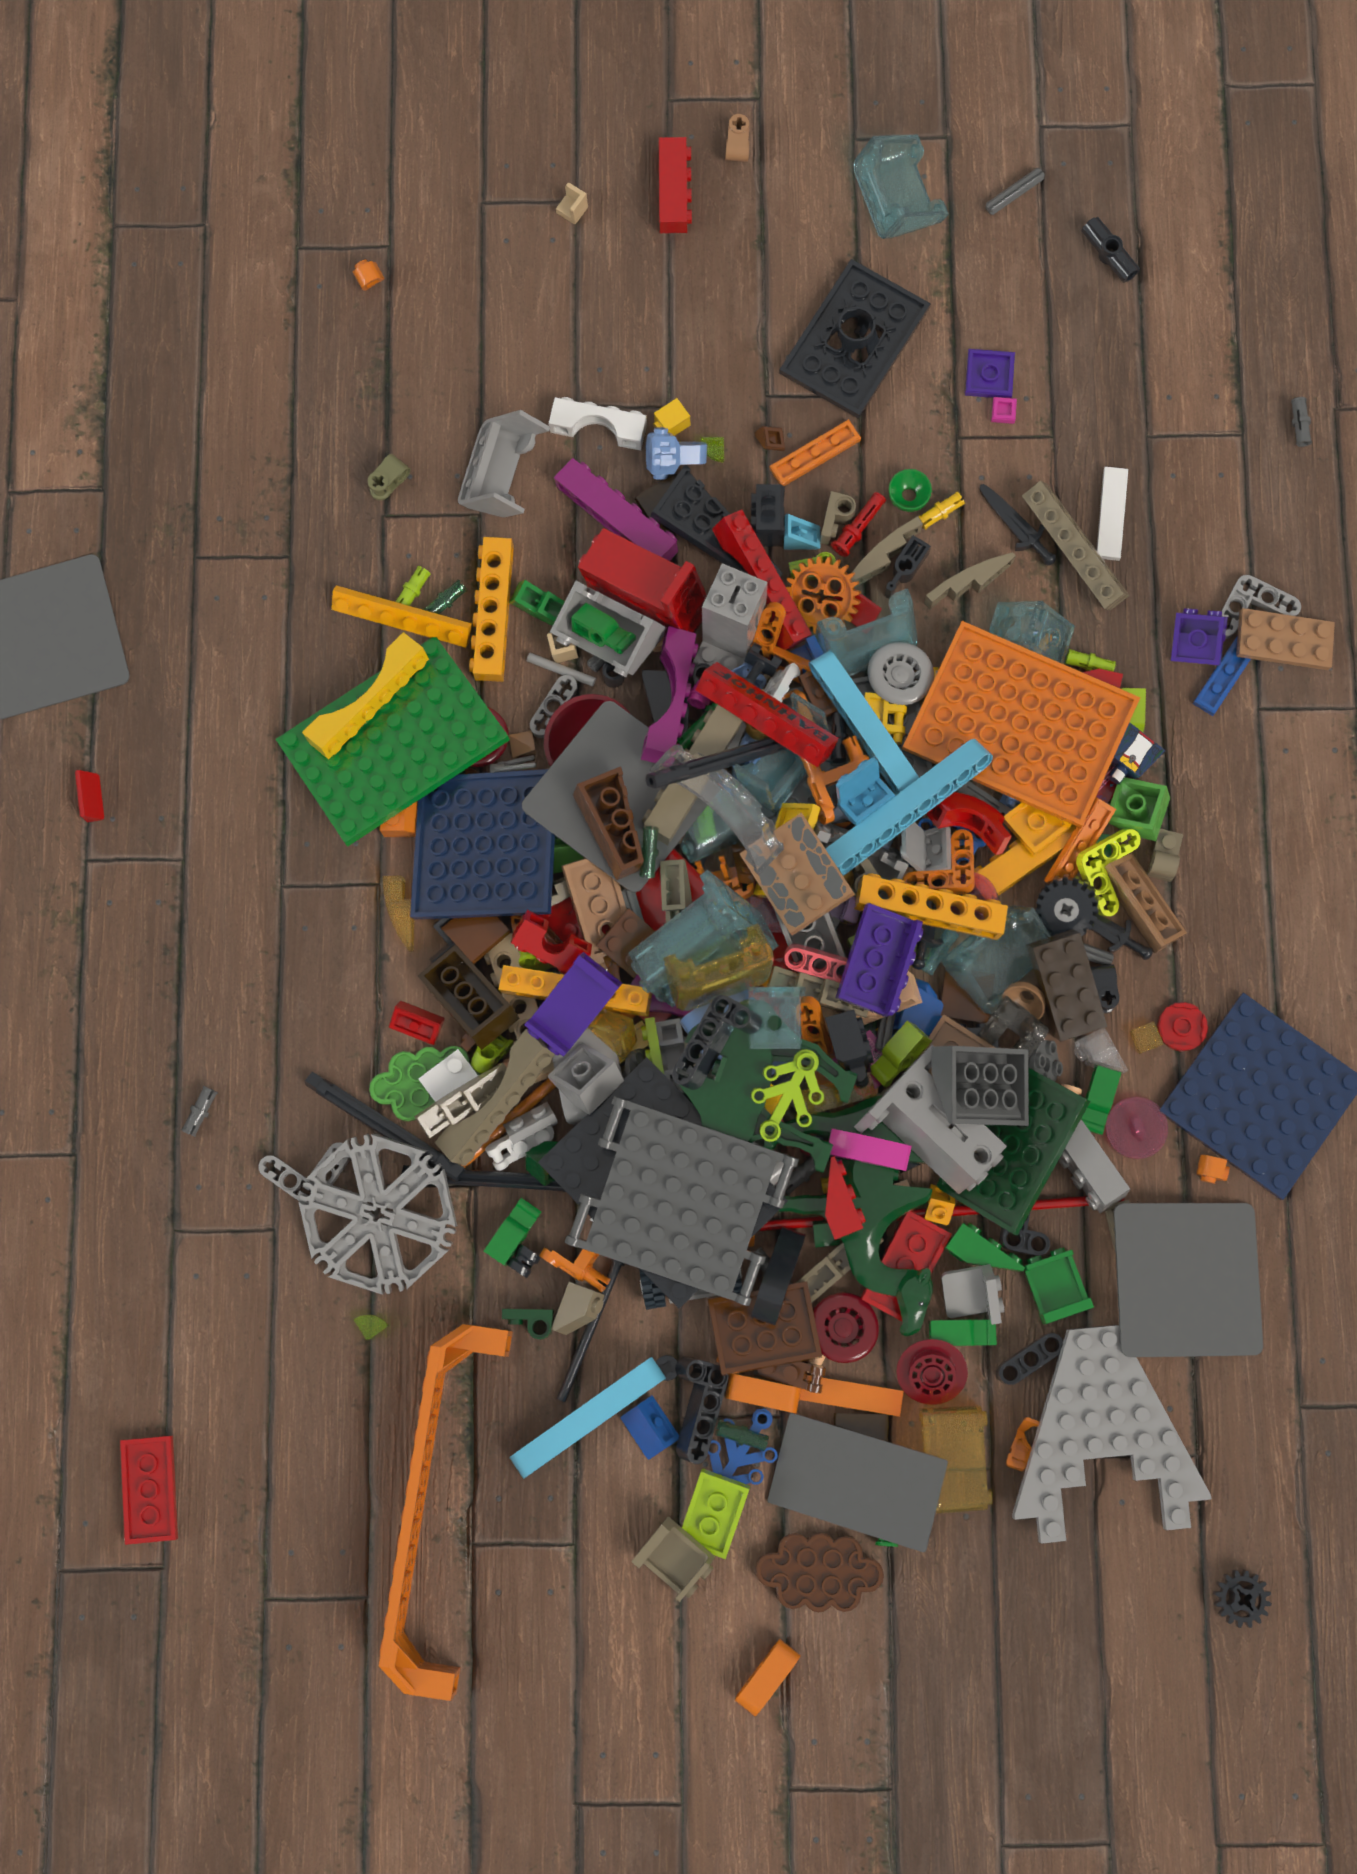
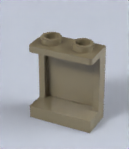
M668 1516L631 1562L638 1568L645 1564L678 1593L675 1599L680 1602L684 1596L688 1599L698 1588V1585L695 1583L700 1577L705 1580L713 1570L711 1563L715 1556Z

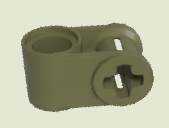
M389 454L368 477L371 496L376 500L388 498L407 479L411 469L396 456Z

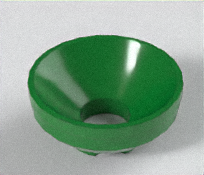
M916 469L899 471L890 481L889 497L894 506L902 511H918L928 503L931 497L932 486L930 480L924 473ZM905 490H912L915 492L916 498L912 501H907L903 498L902 493Z

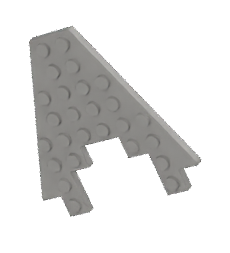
M1119 1325L1067 1329L1013 1509L1012 1518L1016 1520L1036 1517L1039 1543L1066 1541L1061 1488L1086 1486L1083 1462L1085 1459L1130 1455L1133 1480L1158 1478L1163 1529L1191 1528L1189 1502L1212 1499L1211 1494L1137 1357H1126L1122 1353Z

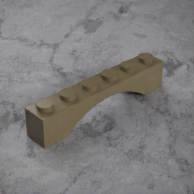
M525 1029L511 1047L506 1073L492 1098L472 1116L454 1125L449 1124L436 1140L435 1144L451 1162L466 1166L474 1158L476 1152L489 1140L493 1131L504 1121L506 1115L520 1101L526 1090L535 1083L536 1078L555 1056L547 1048L548 1044L541 1038L538 1040L532 1037L527 1032L528 1029Z

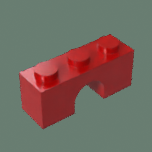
M527 909L513 932L511 943L514 944L515 948L521 952H528L536 956L544 964L549 963L557 967L564 975L581 953L584 952L590 957L592 944L572 933L561 944L550 943L545 938L549 921Z

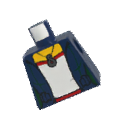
M1129 722L1110 764L1114 768L1108 775V779L1120 785L1125 777L1130 779L1139 778L1165 750Z

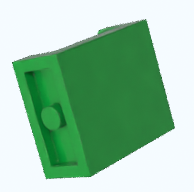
M1065 1247L1050 1251L1052 1257L1043 1260L1041 1255L1027 1259L1028 1265L1024 1266V1274L1043 1324L1094 1308L1091 1298L1087 1297L1073 1259V1250L1066 1251Z

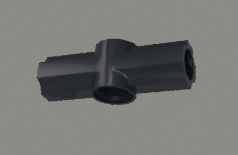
M1099 217L1092 218L1082 227V233L1099 252L1100 261L1109 265L1123 283L1129 282L1139 273L1140 268L1123 248L1122 239L1119 236L1113 235ZM1106 248H1112L1115 251L1111 252L1108 251Z

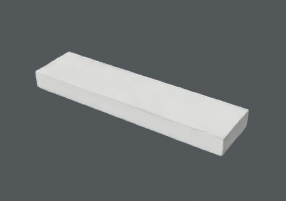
M1105 467L1103 470L1096 548L1102 559L1119 561L1121 558L1128 469Z

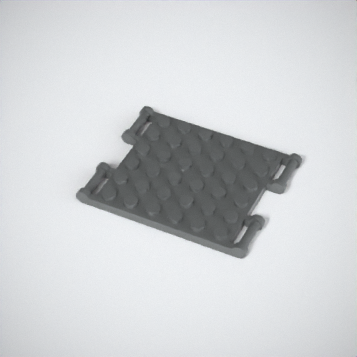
M614 1096L612 1101L614 1106L603 1138L600 1137L598 1146L616 1151V1155L601 1199L581 1193L579 1198L581 1203L570 1235L566 1236L565 1243L749 1306L752 1300L750 1294L760 1265L764 1264L766 1258L764 1255L747 1250L763 1202L783 1208L785 1202L783 1197L794 1166L797 1167L799 1159ZM623 1108L631 1111L621 1141L617 1143L612 1140ZM778 1160L783 1162L784 1165L774 1194L771 1196L766 1194ZM590 1206L597 1207L587 1240L581 1239L580 1235ZM746 1258L751 1260L741 1292L738 1293L733 1291L743 1259Z

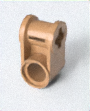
M735 114L729 120L726 161L748 162L749 120L743 114Z

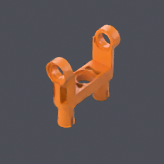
M856 735L842 741L850 758V762L843 766L825 772L821 770L820 766L816 767L800 757L808 775L806 782L812 792L816 805L821 807L818 820L822 825L831 823L835 819L833 811L835 807L826 788L837 784L841 776L850 774L857 769L862 761L870 759L867 755L863 754Z
M545 1247L539 1254L541 1258L556 1268H560L578 1281L582 1282L585 1280L600 1292H603L606 1287L600 1284L598 1280L606 1285L610 1282L609 1277L604 1276L593 1268V1263L599 1256V1254L583 1249L574 1263H571L554 1250L551 1252Z

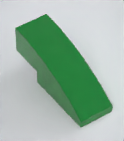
M523 580L518 583L509 603L553 626L565 601L551 592H544L530 582Z

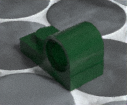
M502 1309V1319L508 1320V1325H523V1320H528L527 1328L530 1336L534 1339L543 1340L552 1334L554 1310ZM540 1320L547 1324V1331L542 1335H538L534 1331V1324Z

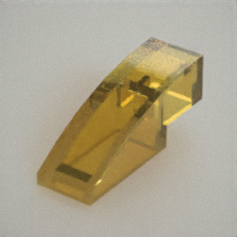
M383 876L384 897L391 922L407 950L414 952V919L410 918L411 899H405V879L403 876Z
M867 1072L869 1083L864 1089L857 1088L854 1084L848 1103L840 1100L839 1091L832 1082L819 1086V1090L824 1094V1100L818 1105L812 1104L808 1100L809 1089L801 1091L807 1112L811 1115L877 1096L871 1073ZM814 1092L811 1096L812 1100H819L820 1093Z

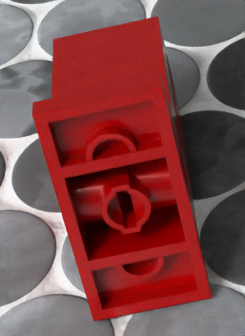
M605 528L593 538L590 549L580 558L578 568L589 588L667 628L670 626L695 633L702 622V606L707 594L693 564L686 561L680 567Z

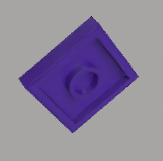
M968 349L965 396L1012 398L1015 352Z

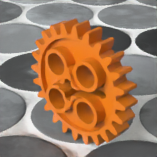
M818 556L816 563L812 558H809L808 566L803 562L799 564L801 571L798 569L792 570L795 578H787V581L792 585L786 586V589L790 592V596L808 628L813 627L814 634L818 633L821 628L823 635L828 633L829 627L834 633L837 631V624L839 627L844 628L846 626L844 620L848 622L853 620L849 613L856 614L858 612L853 605L861 603L859 599L855 598V596L861 594V591L854 588L860 582H852L851 580L855 572L847 574L846 571L849 566L839 567L841 561L839 559L832 564L831 556L827 557L825 562H823L822 556ZM810 575H814L818 579L817 587H811L808 584V577ZM832 580H838L841 583L840 592H836L831 588ZM802 590H807L812 593H819L820 591L824 590V595L840 596L843 598V601H839L837 599H833L830 597L821 600V596L813 594H803ZM805 599L813 601L814 608L812 611L805 609ZM828 603H832L837 607L836 615H830L827 612Z

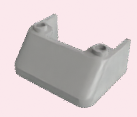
M522 410L487 419L479 430L458 496V503L468 509L502 518L524 513L525 509L515 504L514 497L508 494L520 454L531 451L535 445V436L548 432L550 426Z

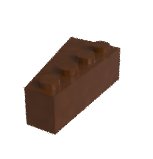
M621 766L578 783L573 793V797L616 880L638 872L644 862L638 834L633 823L632 809H630L627 798L628 792L624 785Z

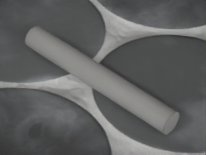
M529 653L527 657V662L561 675L572 676L576 681L592 687L595 684L596 678L533 653Z

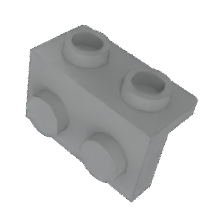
M548 1102L503 1126L514 1145L550 1125H556L558 1122Z

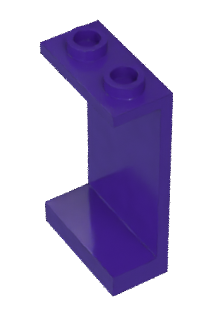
M584 952L577 957L572 967L542 1005L524 1024L528 1028L527 1032L532 1037L538 1040L541 1038L548 1044L547 1048L555 1055L561 1054L563 1057L623 984Z

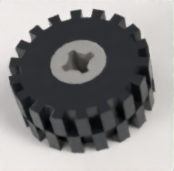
M1064 874L1062 878L1056 876L1053 881L1050 882L1049 880L1044 888L1041 889L1036 902L1037 920L1043 924L1042 928L1045 931H1051V936L1072 929L1080 932L1081 936H1083L1088 929L1090 930L1093 927L1099 912V897L1095 894V888L1093 886L1090 887L1088 885L1089 881L1086 879L1081 881L1079 880L1080 876L1075 875L1074 878H1071L1069 874Z

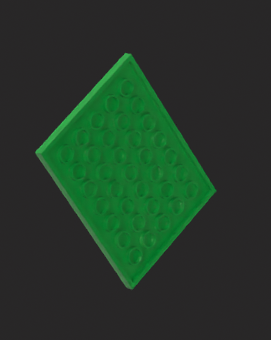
M432 637L420 645L424 648L429 658L425 666L418 670L409 679L408 683L401 687L392 696L391 700L384 704L375 713L374 717L367 721L359 729L358 733L351 737L342 746L340 751L329 760L309 744L302 732L319 715L343 709L359 699L373 685L381 671L276 738V741L347 847L510 740L507 733L437 637Z

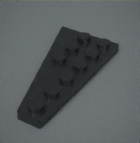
M685 464L652 511L650 517L719 562L748 574L731 554L723 550L712 531V528L723 517L730 515V513L716 497L710 496L704 489L705 485L700 479L697 481L690 473L691 469ZM771 560V562H772V564L774 565V567H775L777 573H778L779 576L781 577L783 573L780 571V569H779V568L773 563V561Z

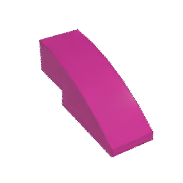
M836 1129L831 1130L829 1143L833 1144L830 1155L903 1171L907 1170L912 1147L910 1145Z

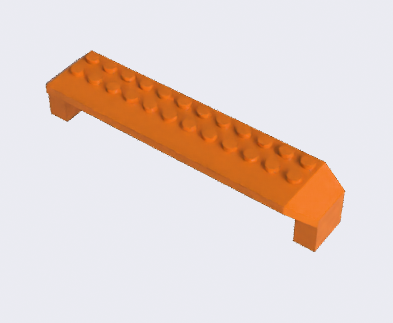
M462 1324L432 1344L428 1352L427 1370L422 1387V1401L418 1411V1426L414 1436V1450L410 1461V1475L406 1486V1500L401 1516V1531L397 1541L398 1549L393 1566V1580L389 1591V1605L384 1621L385 1630L380 1646L379 1667L404 1694L451 1701L457 1694L461 1668L425 1662L404 1632L445 1373L473 1352L509 1357L512 1331Z

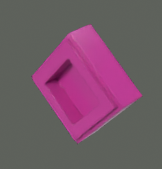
M993 397L991 422L1014 424L1017 399Z

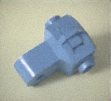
M664 427L654 428V432L647 435L646 466L651 474H653V479H667V475L675 474L680 465L707 463V443L678 442L676 437L668 432V428Z

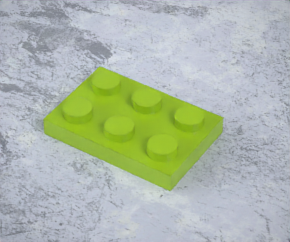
M702 1468L682 1528L710 1553L726 1559L750 1490V1485Z

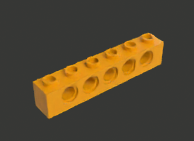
M483 537V545H479L478 559H482L481 568L477 567L476 574L477 582H480L479 590H475V604H478V613L473 614V627H476V635H472L471 649L475 650L474 658H470L469 671L473 672L475 680L504 682L514 552L512 538ZM492 561L500 562L498 567L492 568L489 566ZM492 583L499 585L495 590L487 589ZM489 606L497 607L493 613H488L485 610ZM488 628L495 629L494 634L490 636L484 635V631ZM485 651L494 652L493 656L486 659L482 657V654Z
M873 873L863 875L859 880L854 905L855 910L863 911L865 904L871 903L911 920L918 919L923 921L924 925L998 940L1004 934L1008 906L1002 905L998 900L988 899L983 901L971 894L960 896L953 894V891L948 889H939L937 891L929 889V886L924 884L909 885L905 884V881L901 879H882L880 875ZM878 891H885L888 894V899H882L878 895ZM902 896L910 897L912 900V904H906L903 901ZM926 901H932L936 905V910L930 909ZM950 906L957 907L960 915L952 913ZM974 911L981 912L984 920L977 919Z
M503 965L499 990L506 995L545 1001L564 975ZM622 984L602 1010L649 1017L653 993L650 988Z

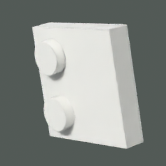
M457 1049L421 1076L419 1081L436 1102L478 1075Z

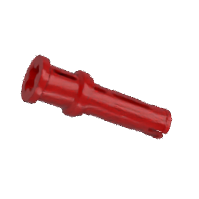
M878 492L873 493V496L852 523L843 527L842 534L831 543L832 549L842 557H848L850 554L849 550L855 542L861 540L862 531L886 502L883 495Z

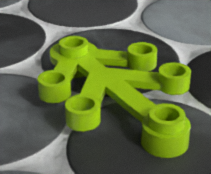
M808 1049L800 1050L795 1054L793 1061L778 1066L767 1065L763 1069V1076L769 1081L776 1080L779 1075L794 1072L790 1081L765 1089L757 1087L751 1092L752 1100L758 1104L765 1102L768 1098L783 1094L770 1119L760 1125L759 1133L764 1140L772 1142L779 1138L781 1134L779 1123L792 1099L797 1112V1124L801 1127H808L811 1124L812 1117L807 1112L800 1089L804 1076L810 1090L808 1092V1100L815 1105L822 1103L824 1100V1094L819 1090L814 1073L818 1068L819 1060L813 1051ZM805 1057L809 1058L810 1064L803 1067L801 1060ZM770 1068L775 1069L773 1077H767L766 1073ZM757 1091L763 1092L761 1100H756L754 1097ZM814 1092L820 1093V1099L817 1101H813L811 1098ZM807 1115L808 1121L804 1124L800 1123V1116ZM769 1125L774 1128L772 1134L765 1133V1128Z

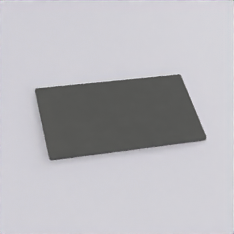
M790 1413L767 1501L768 1503L901 1546L926 1552L948 1461L815 1419Z

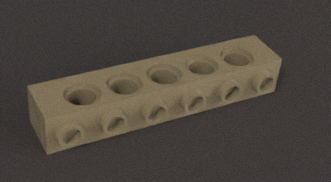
M1039 481L1022 495L1104 609L1112 610L1130 596L1047 483Z

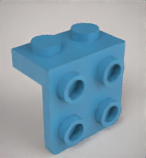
M875 757L862 761L857 769L850 774L841 776L836 784L838 807L855 826L895 797V794L880 779L879 764Z

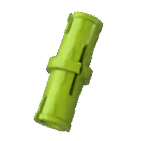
M418 566L409 582L404 583V589L395 602L410 606L415 597H419L421 594L420 589L431 573L425 568L422 570V567Z
M1072 649L1068 650L1065 664L1084 668L1085 671L1100 668L1114 672L1116 661L1097 657L1094 653L1086 654Z

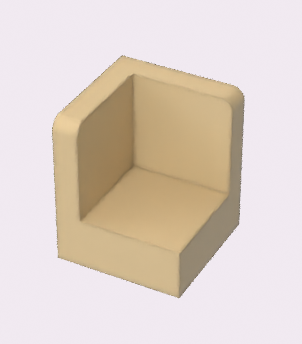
M568 182L565 186L566 196L557 206L556 213L571 223L576 224L588 208L587 193Z
M552 633L547 634L551 653L556 663L578 658L574 644L570 643L567 647L557 642V637L553 638Z

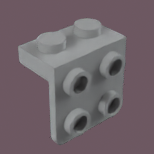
M914 822L900 833L902 836L901 857L914 867L916 871L952 869L951 829L949 827L940 829L936 827L924 831Z
M990 1264L942 1273L941 1281L945 1309L949 1318L987 1312L992 1325L1002 1323L1000 1313L1005 1312L1002 1297L998 1298V1291L1002 1290L999 1275H994Z

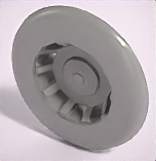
M893 642L880 647L872 655L868 664V679L873 690L882 699L897 705H908L920 701L928 694L934 681V669L929 657L917 646L906 642Z

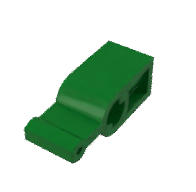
M585 603L571 617L572 632L599 647L607 645L618 654H622L636 640L634 633L622 629L614 618L588 603Z
M1099 1065L1093 1069L1085 1097L1091 1102L1081 1120L1090 1132L1103 1135L1121 1072Z
M520 1198L484 1252L502 1265L507 1266V1263L513 1257L520 1244H522L542 1211Z
M990 1320L929 1321V1339L943 1340L953 1346L997 1345L996 1324L992 1325Z

